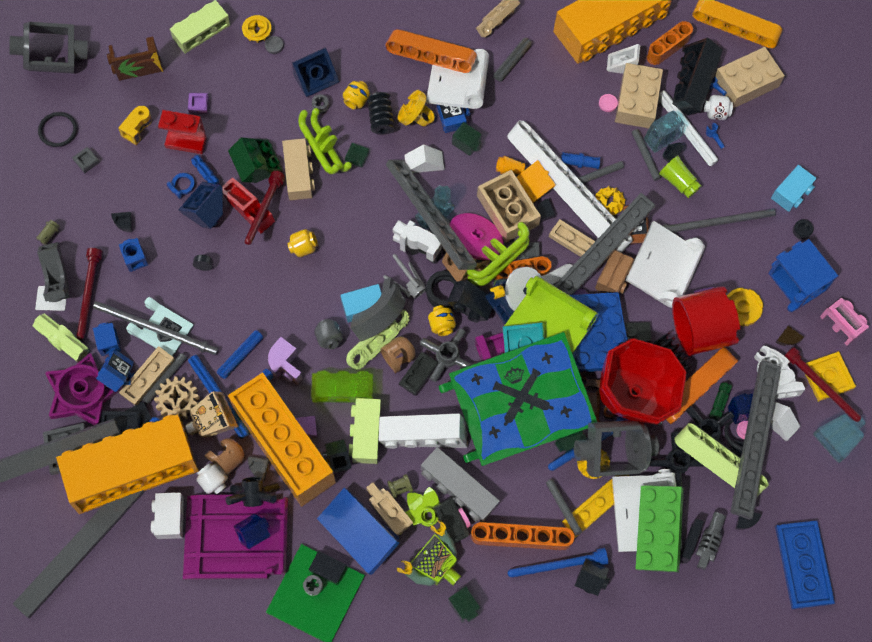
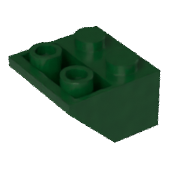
M241 137L228 150L242 182L257 183L269 178L272 171H283L269 140Z

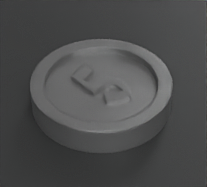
M271 36L265 41V48L269 53L277 54L283 50L284 45L281 38Z

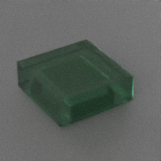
M351 143L344 158L345 162H351L353 165L363 167L369 154V149Z

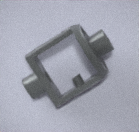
M27 22L23 23V36H10L9 54L22 55L23 69L28 71L73 74L74 59H87V41L74 40L73 24ZM29 33L68 35V63L52 62V57H45V61H29Z
M633 420L588 423V440H576L574 443L575 458L577 461H587L586 471L591 477L639 474L648 469L651 456H657L659 452L657 437L649 435L644 423ZM621 431H626L625 448L629 464L600 466L602 432H613V437H621Z

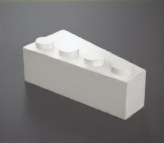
M460 414L380 417L379 441L386 448H397V446L408 448H468V426Z

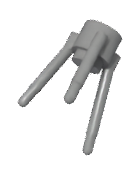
M393 254V258L410 280L406 284L407 289L399 284L401 291L408 298L411 296L415 299L426 291L425 284L411 262L408 265L415 278H413L397 255Z

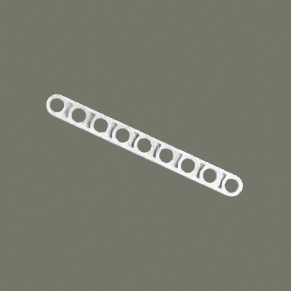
M519 120L507 135L510 142L531 165L539 160L544 169L549 171V176L556 184L553 189L599 238L616 219L526 122ZM629 235L616 251L622 253L632 242V237Z

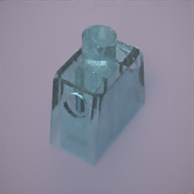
M671 111L651 124L644 137V141L656 153L682 137L685 124L675 111Z
M843 414L819 427L813 435L832 457L840 463L864 437L860 428L866 423L862 417L859 422H855L846 414Z

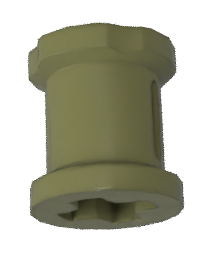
M407 474L393 482L387 481L394 499L397 498V495L404 492H413Z

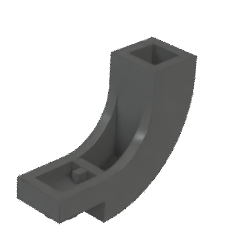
M59 243L39 246L37 254L44 275L45 289L43 296L45 302H58L69 298V284Z
M391 277L385 279L382 294L377 302L370 308L353 315L350 328L361 342L385 330L403 310L406 300L401 294L399 284L395 283Z

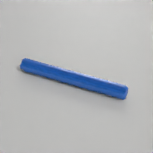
M197 355L188 359L189 364L208 392H222ZM226 398L238 425L234 430L240 439H243L249 435V431Z

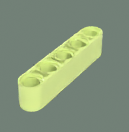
M688 423L675 437L676 444L735 488L741 459L699 427ZM762 474L760 476L757 497L769 485L767 479Z

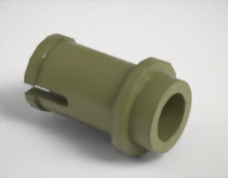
M52 220L45 223L46 226L36 237L44 245H47L53 235L59 232L60 226Z

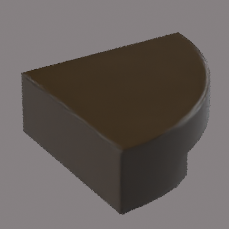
M787 326L776 343L782 346L796 345L803 340L804 336Z

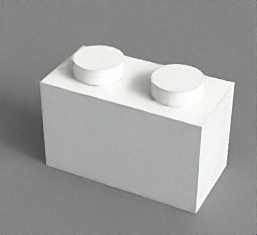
M155 493V500H152V512H155V520L151 521V532L154 533L157 539L183 538V495L181 493Z

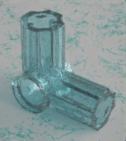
M441 185L435 188V195L431 200L443 217H447L455 208V205L451 202V189L448 186ZM418 212L415 215L418 224L422 228L427 229L429 226Z

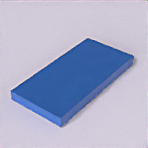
M346 488L341 490L317 518L370 575L378 569L399 545V542Z
M818 521L776 525L775 529L791 609L835 604Z

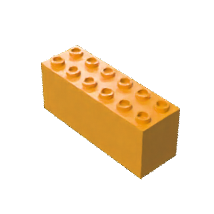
M577 0L557 11L553 32L576 63L579 64L582 61L590 60L597 53H603L609 46L619 44L627 36L635 35L638 30L648 28L654 21L664 19L668 15L672 0Z
M263 372L228 395L233 409L301 507L336 484L332 469Z
M178 414L175 416L167 415L155 423H145L138 429L125 430L118 436L105 437L101 442L95 444L88 443L83 445L81 449L75 451L68 450L63 452L61 456L56 457L69 503L78 514L102 507L104 504L142 490L146 491L199 472L186 430Z

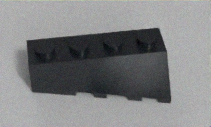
M709 38L690 43L682 48V52H684V57L680 59L682 69L677 75L679 83L675 86L672 104L688 116L699 113L703 109L717 65L721 60L723 49Z

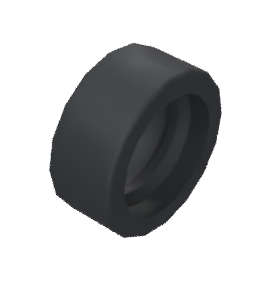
M449 271L436 272L427 281V299L434 307L443 305L444 308L452 309L453 306L447 303L448 300H440L434 295L433 287L439 281H450L453 284L457 281Z

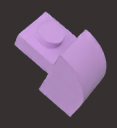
M282 337L271 347L268 354V362L276 378L282 374L288 382L294 381L298 385L303 379L302 374L290 364L298 355L297 350Z

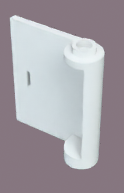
M483 49L474 50L477 58L469 73L432 65L426 103L470 109L480 108L483 105L489 63L488 52Z
M653 221L626 281L672 308L673 299L685 295L704 252L705 245L698 238L685 241Z
M671 469L658 470V474L648 476L612 477L618 552L637 551L641 486L676 487L675 473H672Z

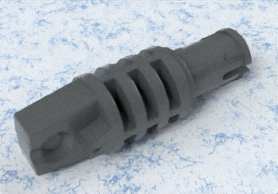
M713 513L709 528L704 530L696 555L700 556L697 568L702 570L706 569L709 560L713 562L715 560L722 539L720 532L726 516L721 513Z

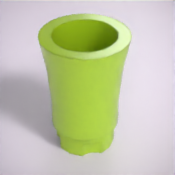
M679 156L673 158L659 173L682 194L684 193L687 198L693 196L701 188V184L697 181L698 179L684 165Z

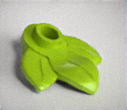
M428 487L424 495L418 493L407 494V503L410 510L405 513L412 520L413 525L434 526L438 522L437 520H439L433 509V506L439 504L437 493L431 487ZM429 512L432 513L431 520L426 519V514Z

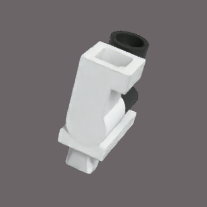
M398 220L393 228V233H395L393 240L400 244V250L406 252L408 249L412 255L422 253L426 255L430 262L436 264L442 254L441 249L443 247L436 236L419 226H415V223L409 221L406 225Z

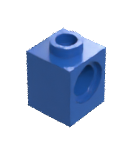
M138 238L127 239L122 244H119L124 261L130 272L148 266ZM132 251H137L135 255L129 256Z
M101 323L98 327L93 328L97 349L101 356L109 355L114 349L119 352L121 351L117 330L113 323Z

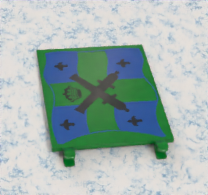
M564 332L449 373L451 381L439 385L441 393L455 390L476 451L463 456L466 463L479 459L481 465L484 466L588 428V423L597 422Z

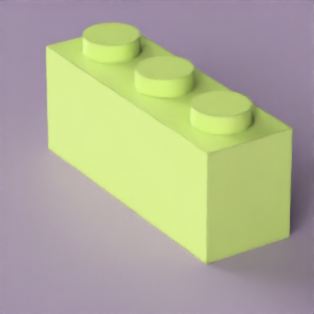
M215 0L212 3L206 4L199 11L190 14L183 21L175 23L170 28L173 40L181 50L187 53L230 26L228 14Z
M356 398V405H352L351 417H355L354 424L350 425V436L353 437V444H349V456H352L353 463L377 464L380 399Z

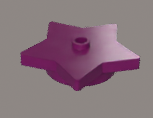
M90 353L74 366L65 370L47 371L45 373L55 393L49 412L50 419L78 416L93 425L100 423L103 404L117 392H114L96 379L99 370Z

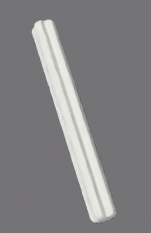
M664 90L661 91L658 100L706 163L709 166L716 164L718 161L716 155L682 111L672 104L673 100Z

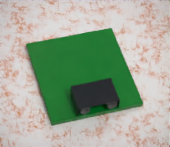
M301 544L266 613L323 642H332L365 575L320 551L317 552ZM311 575L318 576L323 583L322 591L315 596L307 594L303 588L304 580ZM317 580L307 584V587H310V591H314V588L319 587V584H316Z

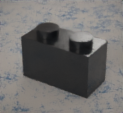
M468 280L455 282L447 301L448 304L453 306L455 311L465 314L470 321L475 323L487 321L493 308L485 298L487 293Z

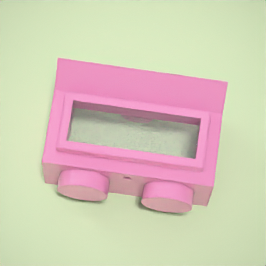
M840 298L827 308L820 317L823 320L826 316H829L835 322L832 329L835 332L842 330L848 336L845 345L848 346L863 334L869 326L867 325L866 318L858 315L853 310L854 307L850 301Z

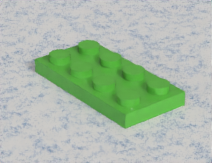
M641 486L636 570L679 572L683 487Z

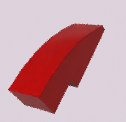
M232 177L222 186V195L252 225L261 204L252 193ZM266 211L258 229L260 234L275 222L270 211Z

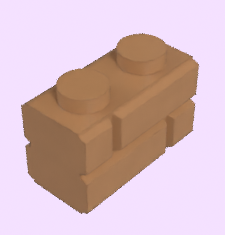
M615 250L609 256L597 281L596 290L603 293L620 292L623 294L627 283L624 281L630 272L634 259Z

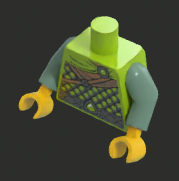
M437 520L440 524L439 529L436 530L432 525L430 527L436 534L433 535L411 563L401 560L405 564V569L402 570L397 567V571L406 574L408 578L419 585H439L445 578L454 586L461 578V575L452 569L457 563V551L453 539L446 531L445 524Z

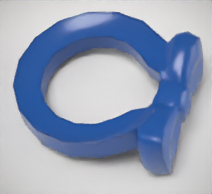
M179 173L172 179L171 183L167 182L166 185L172 193L181 199L182 195H187L194 190L195 182L191 175ZM180 178H187L191 184L185 190H176V181Z

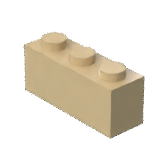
M305 138L282 141L289 201L312 198L311 191H315L314 179L310 180V174H313L312 162H308V157H311L310 145H306Z

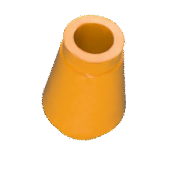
M507 156L498 157L496 172H500V174L510 170L514 174H521L525 169V163Z

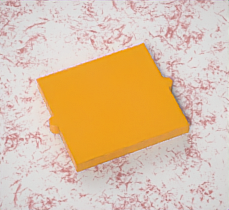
M539 160L516 177L532 203L556 186L549 176V171L544 169Z

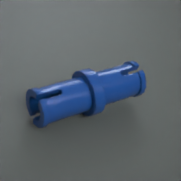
M562 152L561 160L564 164L574 165L577 168L589 167L599 169L600 157L585 156L584 153H579L578 155Z

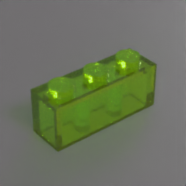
M317 371V373H312V402L356 403V398L373 399V374H369L367 371H359L357 374L349 373L348 371H338L337 373Z

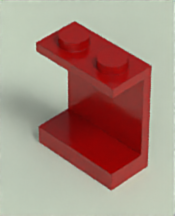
M162 110L158 129L168 130L164 144L165 148L203 154L207 137L201 117Z

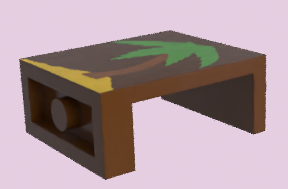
M153 36L146 38L148 51L117 57L113 46H108L110 52L107 54L108 63L111 65L113 75L117 74L119 81L163 72L160 55Z

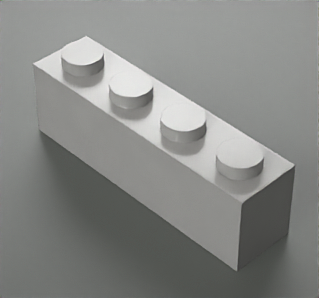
M438 447L421 464V474L428 481L433 480L437 484L438 490L444 495L448 493L453 498L456 506L459 508L464 507L469 512L468 516L475 522L478 520L484 522L499 506L500 501Z

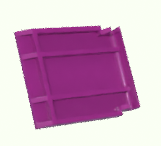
M232 495L187 496L183 580L268 579V575L286 574L288 498L277 499L275 503L264 501L263 505L257 507H246L243 505V501L227 505L226 497Z

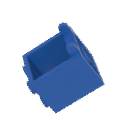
M810 239L803 243L802 241L797 242L788 253L786 251L780 253L776 257L777 260L771 264L772 268L768 273L791 302L787 306L789 312L798 310L826 292L838 278V274Z

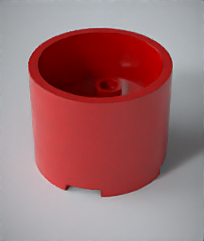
M720 286L673 299L672 315L675 331L682 349L688 356L738 344L739 339L736 337V332L740 330L739 317L734 301L730 300L725 294L727 293L725 287Z

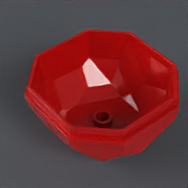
M634 338L609 350L605 357L599 388L601 401L615 415L628 420L657 425L681 411L686 370L671 349Z

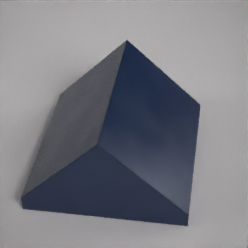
M326 47L292 62L294 77L306 97L339 82Z

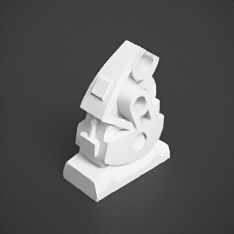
M763 346L760 351L765 356H761L757 352L754 358L758 362L764 360L781 367L775 400L800 396L804 392L805 387L802 382H796L795 373L788 366L790 361L778 351Z

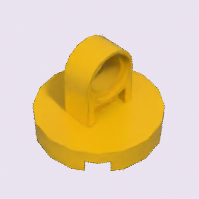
M416 90L408 97L410 101L407 105L403 104L398 113L397 119L399 122L407 126L415 121L421 126H427L434 121L433 111L425 105L427 98L425 93ZM422 113L427 115L428 121L422 117Z

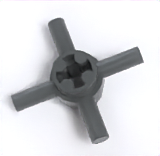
M463 329L457 331L451 342H444L440 346L425 338L421 340V346L436 353L438 365L429 378L431 381L437 382L444 368H450L455 365L465 368L473 365L460 358L457 348L466 333ZM449 351L453 353L451 358H447L444 355H447Z

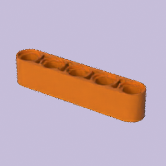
M398 29L392 31L385 45L387 51L392 54L462 73H469L477 58L476 52L470 48Z
M725 347L721 348L685 382L681 411L666 420L673 424L739 360Z
M480 522L476 523L471 531V539L475 544L488 546L567 550L575 538L572 530L564 527ZM482 529L485 531L486 536L478 538L475 535V531ZM504 531L507 534V538L503 540L498 539L496 532ZM517 533H526L528 539L525 541L519 540ZM538 534H546L549 540L541 542L538 539ZM564 534L568 536L569 542L566 544L560 542L559 535Z

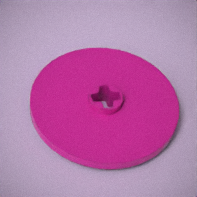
M472 213L459 214L451 220L449 225L474 259L490 260L481 250L484 246L491 249L497 255L500 254L491 245L490 241L496 238V240L503 244V237L492 222Z

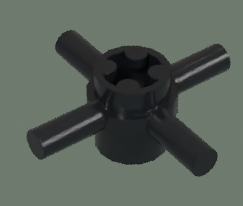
M690 406L686 412L697 424V427L701 430L705 428L707 431L712 429L711 437L725 447L719 439L721 434L720 428L735 418L733 413L729 411L717 421L714 419L703 420L696 410Z
M671 432L672 451L665 458H651L649 467L671 469V472L675 473L676 487H683L682 474L689 467L705 466L696 459H690L689 454L681 450L675 442V437L679 432ZM674 458H677L676 461L678 463L682 462V466H676L674 464Z
M247 477L242 479V486L231 485L230 491L235 493V495L226 497V503L231 505L243 501V505L246 507L261 506L264 504V501L275 503L277 500L276 495L269 493L279 491L280 486L278 483L263 486V479L261 477Z

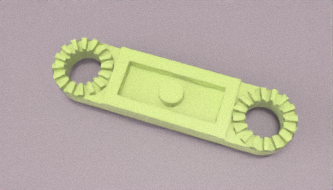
M403 309L400 313L402 314V319L399 323H396V320H394L392 324L379 334L362 342L360 341L347 354V364L357 370L363 368L369 360H372L380 352V348L389 343L408 324V312ZM356 354H360V361L354 364L353 357L355 358Z

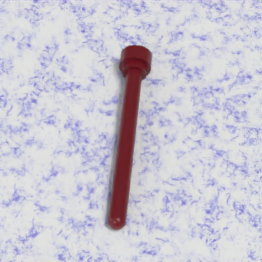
M272 171L269 176L270 186L244 242L246 245L252 244L276 189L281 187L285 181V175L280 171Z
M88 248L86 252L89 265L76 336L78 340H83L85 337L96 266L99 260H102L103 251L97 248Z
M795 347L785 354V357L790 361L789 364H796L855 422L861 420V416L801 359L802 356Z

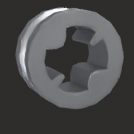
M322 94L314 96L312 108H318L320 110L319 114L325 113L329 109L328 98ZM321 101H322V102L324 103V105H323V106L320 105V107H318V106H317V102H320V103H321Z
M311 575L304 580L303 588L307 594L315 596L322 591L323 583L318 576ZM317 580L316 584H319V587L314 588V591H310V587H307V584Z

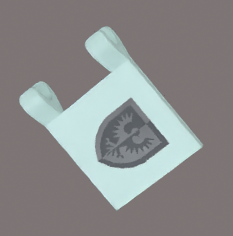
M148 297L145 300V306L155 311L149 320L150 322L186 336L193 328L194 324L160 305L152 298ZM129 323L126 328L129 334L143 340L154 348L159 346L172 357L182 344V342L146 328L141 330L133 323Z

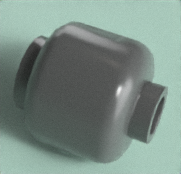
M330 319L322 320L314 330L318 344L322 348L335 349L343 340L342 331L336 321Z

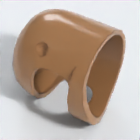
M402 336L393 339L380 348L384 360L395 374L401 370L400 366L402 364L412 362L416 355L413 344ZM400 353H403V357L396 358Z
M230 438L220 441L223 452L219 456L210 450L204 455L212 463L218 464L227 476L244 459V450L238 442Z

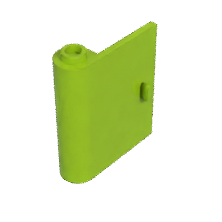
M539 276L531 277L525 286L527 288V295L504 326L544 323L545 338L564 332L573 354L595 323L598 313Z

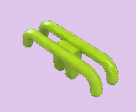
M314 108L310 117L311 125L317 134L315 138L306 124L308 112L302 110L298 118L299 127L324 170L329 174H336L339 170L341 172L349 171L352 167L351 162L343 164L333 148L338 139L336 135L329 136L332 131L331 127L328 125L321 128L319 125L318 115L320 110ZM323 153L329 154L334 163L333 166L329 164Z
M518 223L517 227L520 230L517 234L519 238L508 248L496 240V238L490 241L491 245L500 255H497L486 246L481 249L484 255L492 262L482 271H476L475 269L467 270L469 282L476 286L488 284L526 250L530 240L529 229L525 223Z

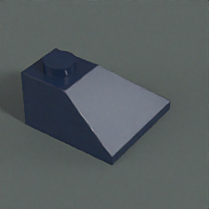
M202 182L178 210L201 227L208 229L215 227L219 222V218L223 215L222 186L220 184Z

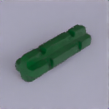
M729 383L720 384L718 389L720 392H717L712 406L714 409H711L709 415L714 420H718L723 415L722 411L725 409L729 398L728 394H730L732 385Z

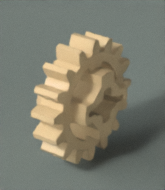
M175 376L172 382L166 379V385L160 383L161 391H155L159 396L154 398L155 403H158L156 406L157 410H161L163 417L167 414L174 416L178 414L179 418L184 416L185 419H188L187 413H190V410L198 404L195 400L200 399L199 395L195 394L198 392L197 388L193 387L192 381L186 383L185 377L179 381L177 376ZM181 387L187 389L189 393H187V391L183 392L181 390ZM177 393H178L180 397L178 398L177 405H176V403H175L174 400H176V396H177ZM165 405L172 406L173 410L166 408Z

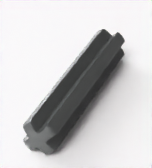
M526 37L523 38L494 73V78L497 81L501 82L530 48L531 40Z

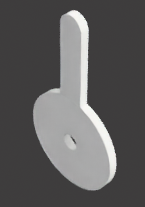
M565 264L543 276L530 267L515 269L509 275L505 285V296L511 309L515 311L526 296L523 290L531 277L539 276L548 283L554 284L573 265Z

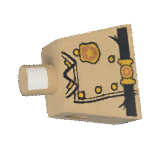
M211 392L190 410L193 421L186 425V430L190 435L198 432L201 437H212L238 427L223 392Z

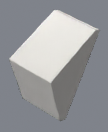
M636 44L608 54L607 71L623 74L626 63L638 65L640 45Z
M423 144L405 154V163L412 173L444 170L443 155L440 150Z
M774 402L770 428L787 442L800 428V425L790 407Z

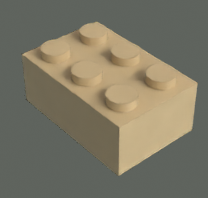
M766 47L718 68L715 74L718 80L717 83L727 92L725 96L729 97L730 102H733V108L778 88L785 76Z
M626 63L617 105L616 123L652 129L656 116L663 69Z
M512 170L478 186L477 197L505 242L518 236L517 233L520 229H518L517 225L519 222L525 223L529 230L539 226L541 215Z

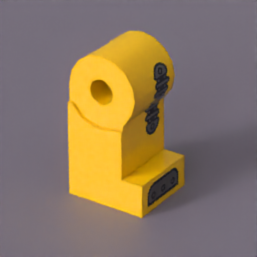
M138 106L128 115L118 128L123 138L135 145L140 142L139 134L152 122L149 109L145 106Z

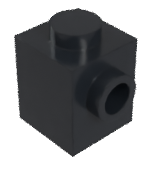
M345 439L324 444L326 452L322 453L323 458L330 465L333 473L352 468Z
M585 558L574 586L598 596L601 589L605 590L610 578L607 577L609 568Z

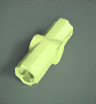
M45 313L35 319L32 326L48 338L47 340L58 350H63L78 363L88 355L89 348L76 339L74 334L65 326L57 324Z

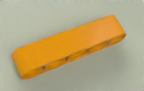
M698 0L692 13L693 18L697 21L767 48H775L782 34V28L779 25L715 0Z

